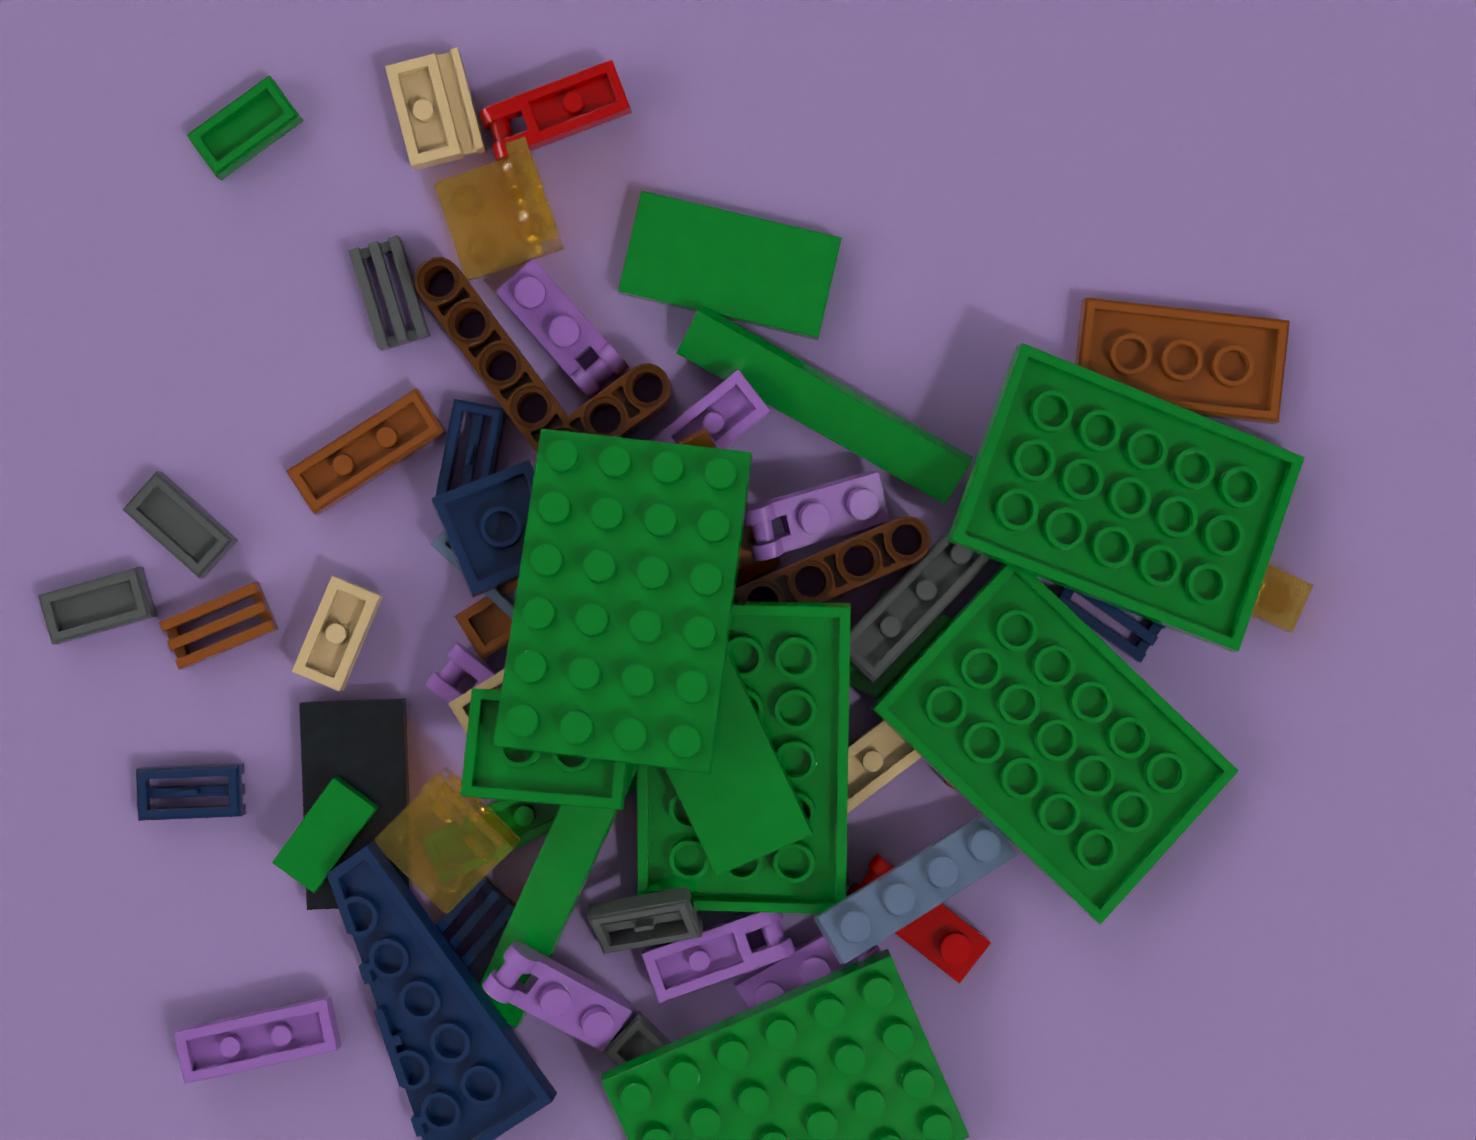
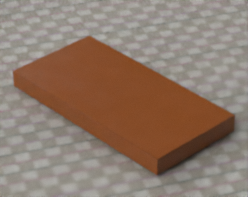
M1085 297L1081 305L1075 364L1204 417L1276 424L1279 423L1290 320Z

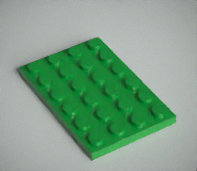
M1021 343L1015 348L947 542L1230 652H1239L1305 457Z
M541 429L493 746L711 774L753 459L752 452Z
M1006 564L991 577L870 708L1088 916L1100 925L1239 771L1036 576Z
M734 601L728 650L813 828V835L716 877L665 768L639 765L637 769L638 895L688 887L691 893L690 902H695L697 911L820 914L846 898L851 603Z
M888 949L601 1073V1083L628 1140H964L970 1137Z

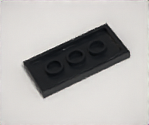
M406 698L299 703L303 819L332 779L336 776L340 777L379 807L336 866L374 840L413 893ZM328 877L317 892L313 893L306 888L307 910L339 909Z

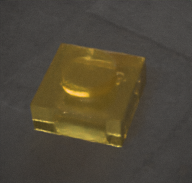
M1268 565L1251 616L1285 632H1293L1313 585Z

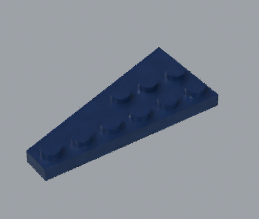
M373 840L332 869L327 876L346 932L353 935L362 961L358 967L364 985L369 983L377 1005L374 1014L399 1087L406 1090L414 1113L411 1122L416 1137L421 1136L422 1140H494L550 1104L557 1095L556 1090L377 843Z

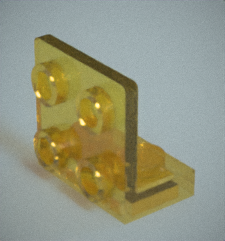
M525 137L505 143L509 155L508 158L435 183V189L463 272L468 280L472 281L528 262L532 258L537 259L565 249L533 153Z
M448 766L439 771L423 787L424 790L374 840L382 852L444 913H449L521 841L480 798L460 796L462 780Z

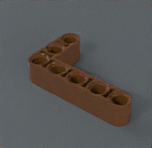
M432 257L418 267L415 275V287L419 295L536 453H538L541 429L627 438L660 414L669 405L672 398L670 380L663 369L648 363L633 367L568 415L466 276L451 260L443 257ZM442 273L452 274L454 276V286L449 294L442 297L433 296L430 287L432 280ZM472 314L484 316L485 328L480 336L473 339L464 338L461 334V325L465 318ZM503 355L514 357L516 360V370L512 377L505 381L493 379L491 374L493 362ZM644 377L657 378L663 385L661 396L651 403L641 402L634 396L637 382ZM534 396L545 398L548 410L544 418L536 423L524 421L521 410L524 402ZM604 407L617 409L621 416L619 427L609 434L599 433L593 426L595 414Z
M909 516L897 518L735 588L734 601H747L751 591L763 586L768 587L775 593L777 602L822 603L917 562L926 555L930 548V532L926 525L917 518ZM899 526H908L917 534L918 545L910 555H901L892 546V534ZM853 546L863 547L871 557L869 570L861 576L850 574L844 567V555ZM807 566L817 568L824 577V586L821 592L811 597L801 594L796 588L795 583L798 572Z

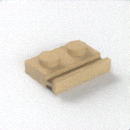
M458 47L450 49L451 52L436 55L433 53L385 66L410 165L414 171L459 160L478 152L482 154L486 152Z

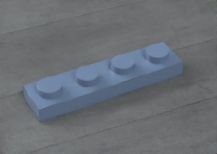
M979 814L814 917V920L838 962L846 964L1017 855L1008 839L982 814Z

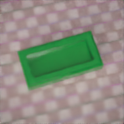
M268 75L186 136L215 176L222 181L304 120L275 80Z
M334 777L272 863L311 892H317L327 879V874L335 868L379 806L340 777Z

